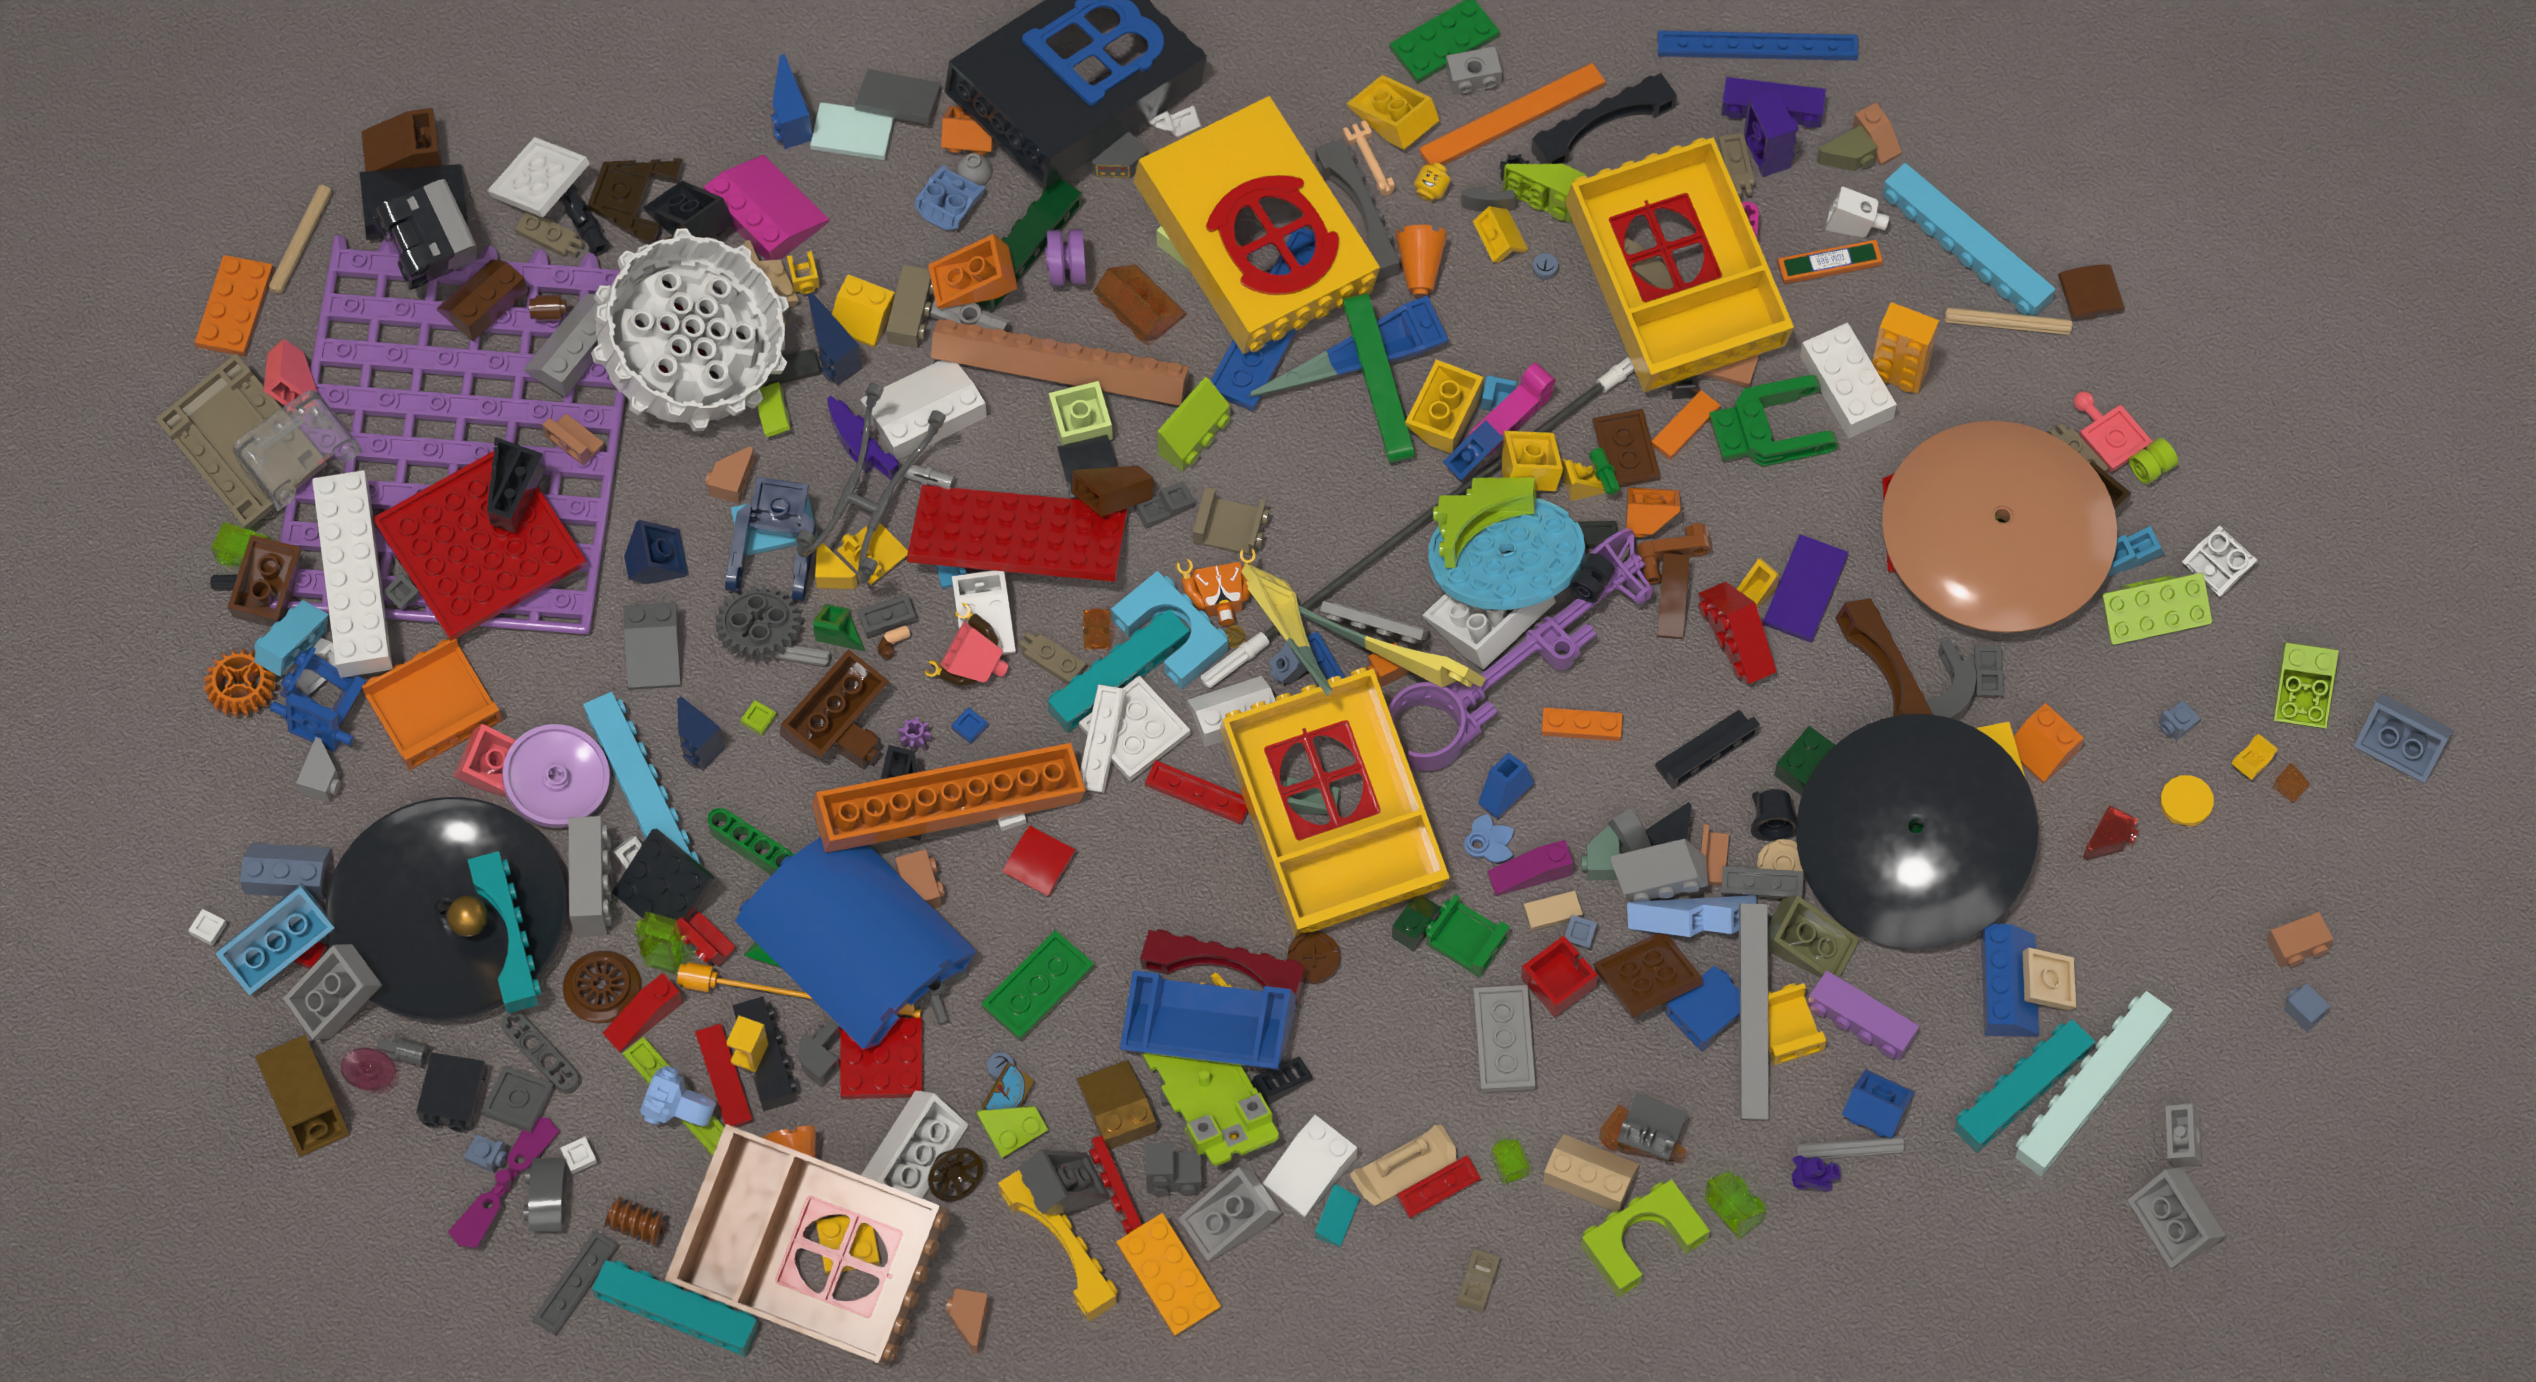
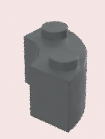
M533 1158L531 1168H526L525 1173L526 1184H529L528 1205L523 1207V1219L528 1221L529 1231H562L565 1221V1193L567 1185L566 1158Z

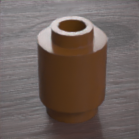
M561 294L538 295L535 298L529 299L530 318L537 319V321L562 320L563 315L567 314V301L562 299Z

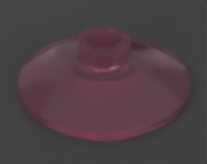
M358 1048L348 1052L343 1057L341 1073L348 1083L359 1089L379 1090L388 1086L393 1081L395 1065L385 1053L379 1050Z

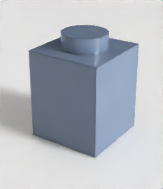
M2306 984L2301 989L2296 987L2287 995L2286 999L2288 1001L2284 1010L2308 1032L2327 1015L2330 1005L2312 987Z

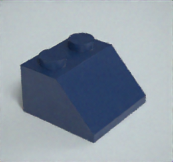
M680 696L677 699L678 732L683 759L690 766H697L704 771L724 750L721 730L712 720Z

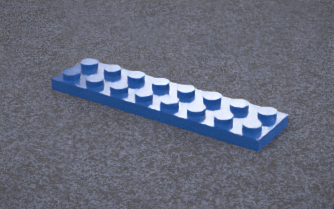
M1305 228L1293 232L1286 243L1290 252L1301 266L1308 264L1315 252L1314 232ZM1281 254L1270 274L1286 275L1291 272ZM1293 329L1287 332L1282 339L1278 341L1271 340L1265 343L1260 350L1256 352L1249 351L1245 354L1241 352L1233 339L1211 382L1225 400L1254 412L1262 395L1249 397L1250 393L1270 382L1298 330Z

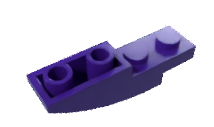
M830 395L827 398L834 431L845 451L857 464L865 419L860 415L855 416L850 412L845 402L842 400L837 401ZM869 437L862 470L868 473L875 467L891 481L899 470V462L891 453L886 454L883 452L879 444Z

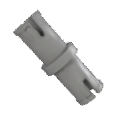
M911 464L902 475V478L921 482L922 485L939 486L947 489L953 488L955 476L934 471V468L930 466L924 468Z

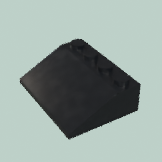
M461 164L359 172L366 240L385 239L376 221V208L378 205L441 179L446 180L468 226Z

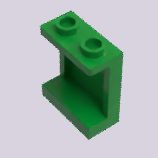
M1455 894L1451 901L1447 899L1443 903L1439 911L1441 914L1436 921L1432 920L1425 930L1426 945L1480 978L1508 939L1510 926L1502 921L1496 925L1462 904L1460 896Z

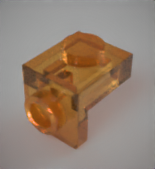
M1093 608L1091 610H1083L1085 649L1110 648L1109 609Z

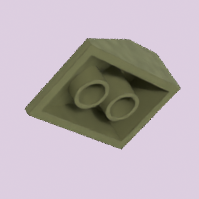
M1798 895L1781 900L1767 927L1769 951L1779 958L1822 978L1826 970L1840 977L1860 939Z

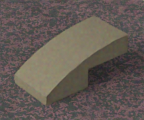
M1474 1249L1456 1305L1483 1313L1499 1265V1256Z

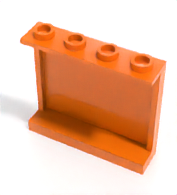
M449 639L442 640L436 647L427 652L423 651L416 654L410 661L404 664H397L393 666V670H389V672L381 676L372 677L366 684L362 685L367 701L409 771L468 740L472 731L481 724L491 728L503 721L499 708L490 699L461 651L457 639L452 641Z

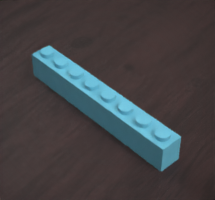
M1904 163L1884 181L1882 194L1890 204H1895L1908 219L1914 220L1919 224L1927 235L1937 239L1946 251H1951L1956 255L1965 267H1970L1975 271L1984 283H1989L1993 286L2002 298L2012 302L2021 314L2037 316L2053 301L2056 291L2055 287L1909 165Z
M609 692L584 703L583 707L586 717L645 839L652 829L657 828L700 864L695 851L690 853L687 847L690 841L685 830L679 831L676 825L679 822V818L673 807L668 808L665 802L669 798L663 785L658 787L655 781L658 775L653 764L647 765L644 757L648 755L643 743H637L634 738L637 732L632 721H626L623 715L627 712L621 698L616 700L613 692Z

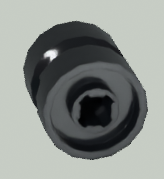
M1589 553L1582 561L1580 570H1577L1571 579L1569 589L1581 600L1595 603L1605 590V586L1608 585L1616 572L1615 567L1603 556Z

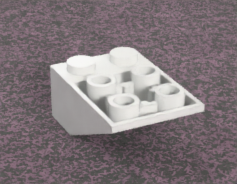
M994 570L952 576L956 611L961 616H965L968 610L961 603L969 605L972 614L977 613L993 627L999 638L998 647L1003 650L1001 655L1016 653L1004 571ZM958 618L959 629L963 621L968 623L967 619Z

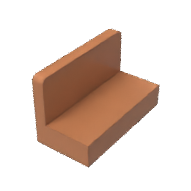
M564 414L557 422L548 418L542 424L545 437L582 466L603 447V442L568 414Z
M1704 824L1700 852L1706 856L1708 885L1722 887L1723 866H1726L1729 834L1708 832L1709 824Z

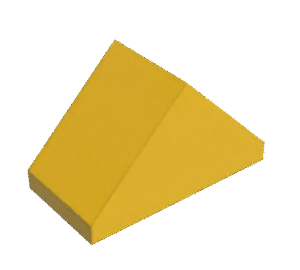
M822 542L817 548L815 579L817 589H855L858 586L856 574Z
M1759 558L1737 590L1753 600L1758 609L1776 592L1780 575Z

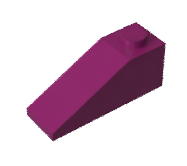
M1566 840L1535 848L1488 870L1487 873L1495 896L1572 876L1573 861Z

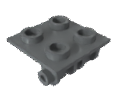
M1636 1093L1626 1120L1624 1119L1617 1141L1669 1160L1688 1112Z

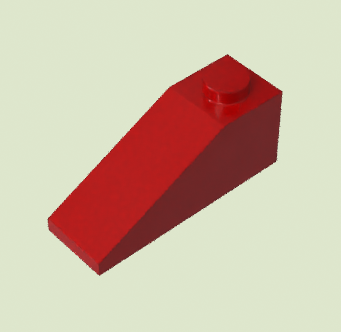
M661 973L641 989L603 1032L604 1037L619 1053L623 1052L683 1004L680 991Z

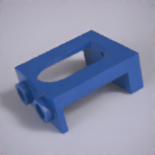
M311 647L306 651L302 650L294 661V664L297 665L292 673L288 672L282 680L281 686H283V689L279 695L287 699L293 693L300 697H306L311 702L320 705L299 691L295 684L303 670L309 669L343 690L332 708L334 712L338 713V725H340L366 681L358 675L353 678H340L336 667L314 654L315 647Z

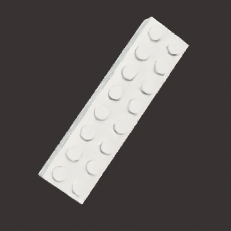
M365 471L313 478L335 663L340 678L393 670L376 536L372 519L370 490Z

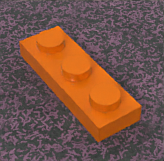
M1543 707L1541 736L1621 741L1622 713Z

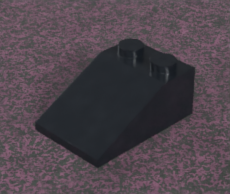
M683 180L643 207L645 212L656 222L660 223L672 236H674L677 229H688L694 237L713 238L716 235L722 234L727 227L734 223L723 197Z

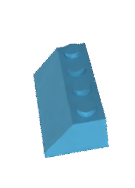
M301 883L217 949L215 954L244 990L251 995L335 929V927L316 899Z

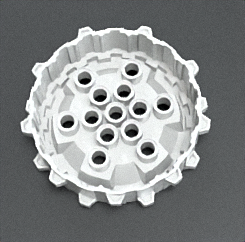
M677 229L672 239H663L650 245L647 244L639 247L636 254L626 250L618 258L617 262L621 270L611 286L600 285L594 296V299L600 305L595 309L594 318L596 321L598 346L593 349L591 355L594 363L605 366L612 383L620 393L622 392L629 399V410L639 415L647 411L662 420L674 423H687L693 431H704L708 421L719 420L729 415H738L745 410V406L754 409L763 400L760 391L761 386L770 374H781L787 364V361L781 355L785 350V323H783L782 314L789 308L786 297L778 296L775 293L771 281L763 270L751 261V250L743 245L734 249L725 245L724 242L712 238L694 237L688 229ZM662 281H668L672 288H666ZM712 287L722 292V295L715 293ZM674 303L680 304L684 311L677 310L674 307ZM699 306L707 308L709 314L702 313ZM635 320H641L645 328L638 327ZM660 323H666L670 327V331L664 330ZM685 326L693 327L696 333H689ZM711 329L718 330L721 337L714 336ZM736 332L743 333L746 340L738 338ZM672 345L678 346L682 353H676L672 349ZM701 348L705 350L707 356L705 357L700 355L697 349ZM658 365L665 366L669 373L661 372ZM709 371L716 372L719 379L712 378Z

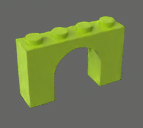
M1672 1179L1665 1184L1664 1182H1659L1651 1188V1193L1643 1198L1641 1196L1634 1198L1628 1203V1208L1621 1212L1618 1210L1612 1212L1606 1217V1222L1598 1227L1593 1225L1582 1234V1249L1618 1298L1640 1285L1642 1281V1273L1626 1253L1622 1244L1623 1234L1632 1225L1645 1221L1662 1225L1670 1232L1685 1254H1688L1709 1239L1710 1230Z

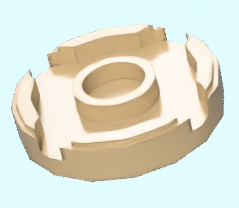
M1779 839L1770 844L1768 843L1758 855L1757 868L1803 871L1797 851V843L1787 839Z

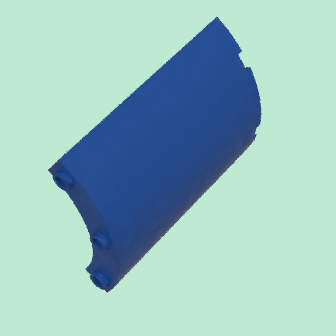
M821 837L804 847L794 856H787L781 862L780 868L765 881L751 899L746 900L740 906V913L735 919V922L862 1049L879 1045L889 1030L900 1019L896 1014L907 1003L911 1006L929 992L927 986L937 979L942 983L948 978L964 972L977 953L869 845L825 853Z

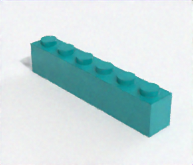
M1170 609L1164 614H1157L1144 629H1137L1124 644H1117L1108 656L1093 662L1088 671L1073 677L1069 685L1064 689H1058L1053 692L1047 701L1048 712L1069 734L1079 726V722L1093 712L1098 685L1124 688L1138 676L1143 678L1187 642L1190 637V630Z
M2073 1019L2066 1025L2064 1023L2059 1024L2051 1033L2053 1036L2047 1042L2043 1039L2033 1048L2032 1051L2034 1053L2028 1059L2022 1057L2014 1065L2013 1068L2015 1070L2010 1075L2003 1074L1995 1082V1088L1989 1093L1984 1091L1975 1100L1976 1105L1970 1110L1965 1108L1958 1114L1954 1131L1976 1153L1980 1152L2092 1052L2095 1040Z
M605 1260L592 1287L596 1299L746 1357L759 1329L757 1319H755L753 1314L743 1310L739 1312L729 1309L730 1306L718 1300L714 1302L706 1300L704 1295L692 1290L686 1292L679 1289L678 1285L665 1280L664 1283L654 1279L655 1277L646 1271L640 1270L638 1273L630 1270V1267L621 1261L615 1260L613 1263Z

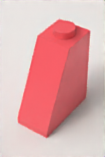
M283 339L267 353L263 391L302 418L304 413H311L318 407L321 401L304 352Z

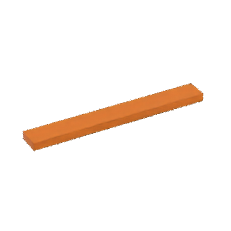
M1591 63L1420 147L1419 153L1427 165H1433L1434 162L1445 165L1604 87L1605 80L1595 65Z

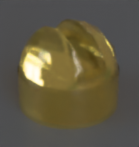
M1232 625L1226 629L1225 633L1228 637L1229 647L1238 648L1239 645L1245 642V632L1240 626Z

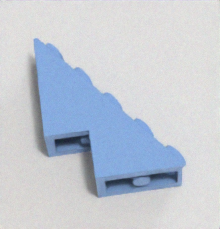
M1756 896L1628 902V929L1691 937L1703 930L1733 934L1739 931V904H1756Z

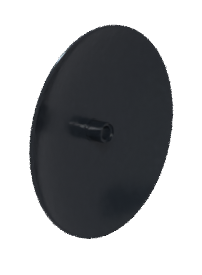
M1931 714L1897 715L1872 722L1855 730L1838 742L1819 762L1804 788L1799 803L1796 820L1797 851L1802 870L1812 892L1822 906L1846 928L1868 940L1890 947L1902 949L1937 948L1957 943L1981 932L2002 916L2017 899L2027 882L2036 857L2038 845L2037 810L2029 784L2021 769L2003 747L1991 737L1975 727L1948 717ZM1914 823H1920L1924 828L1920 833L1915 834L1909 831V827Z
M442 797L403 806L374 822L355 839L340 859L329 884L325 914L335 929L327 934L330 948L333 945L352 944L382 984L369 998L371 1002L395 1014L426 1021L465 1019L486 1013L504 1004L498 978L504 968L508 954L509 938L507 926L499 912L486 899L477 894L468 859L499 851L502 860L507 859L511 875L506 876L508 884L513 883L517 899L512 900L514 908L519 907L523 922L518 925L520 932L525 931L529 946L524 948L526 956L532 955L535 971H531L532 980H535L542 973L557 949L566 920L567 896L559 862L549 844L531 824L510 810L494 803L465 797ZM463 896L476 897L487 908L488 921L486 926L478 934L470 937L456 934L449 927L447 916L442 915L445 910H448L455 899Z

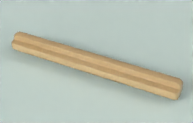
M325 185L318 186L269 284L272 292L277 294L283 292L332 194L330 187Z
M1948 307L1945 312V321L1948 323L2067 335L2072 331V321L2070 319Z

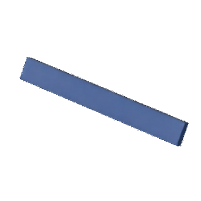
M1658 31V57L1857 61L1858 35Z

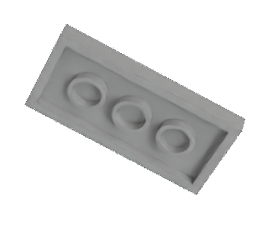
M1323 601L1320 610L1327 613L1326 618L1339 622H1344L1345 618L1352 620V626L1369 629L1370 626L1377 627V633L1387 636H1394L1395 633L1402 635L1401 640L1414 644H1419L1420 640H1427L1430 631L1332 601Z
M1527 985L1473 988L1481 1093L1535 1090Z

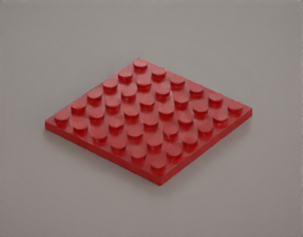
M494 451L372 518L375 526L414 586L419 590L424 602L450 641L587 565L586 559L538 486L515 533L490 525L487 505Z

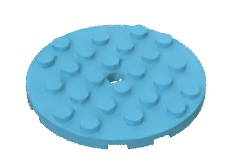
M1536 498L1535 514L1521 515L1499 521L1476 534L1461 551L1456 568H1445L1444 557L1439 556V543L1444 541L1441 532H1439V526L1433 533L1428 547L1429 567L1437 585L1446 594L1459 602L1484 610L1518 609L1532 606L1554 597L1570 585L1571 579L1576 571L1580 570V565L1585 558L1584 535L1578 522L1575 523L1569 517V513L1561 507Z

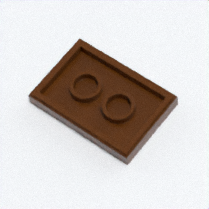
M1643 409L1592 419L1598 447L1605 450L1609 463L1614 466V475L1620 488L1660 481L1661 476Z

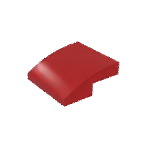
M1029 826L1010 855L1002 872L1047 896H1051L1061 874L1066 872L1076 849Z

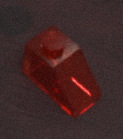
M2109 805L2086 847L2083 859L2088 861L2124 851L2127 843L2132 845L2139 833V830L2135 829L2138 819Z

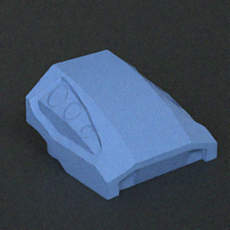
M942 165L930 177L924 189L917 196L914 206L923 219L944 230L956 229L970 209L981 199L986 187L983 185L979 186Z

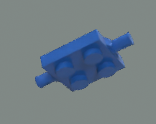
M293 693L287 698L286 706L276 701L271 704L270 711L283 716L288 724V732L310 742H314L315 737L320 738L324 747L333 752L340 745L339 741L348 746H351L354 741L353 735L341 731L338 725V713L329 707H322L311 702L306 697H300Z

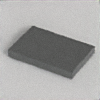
M868 69L855 102V110L928 124L941 90V83Z

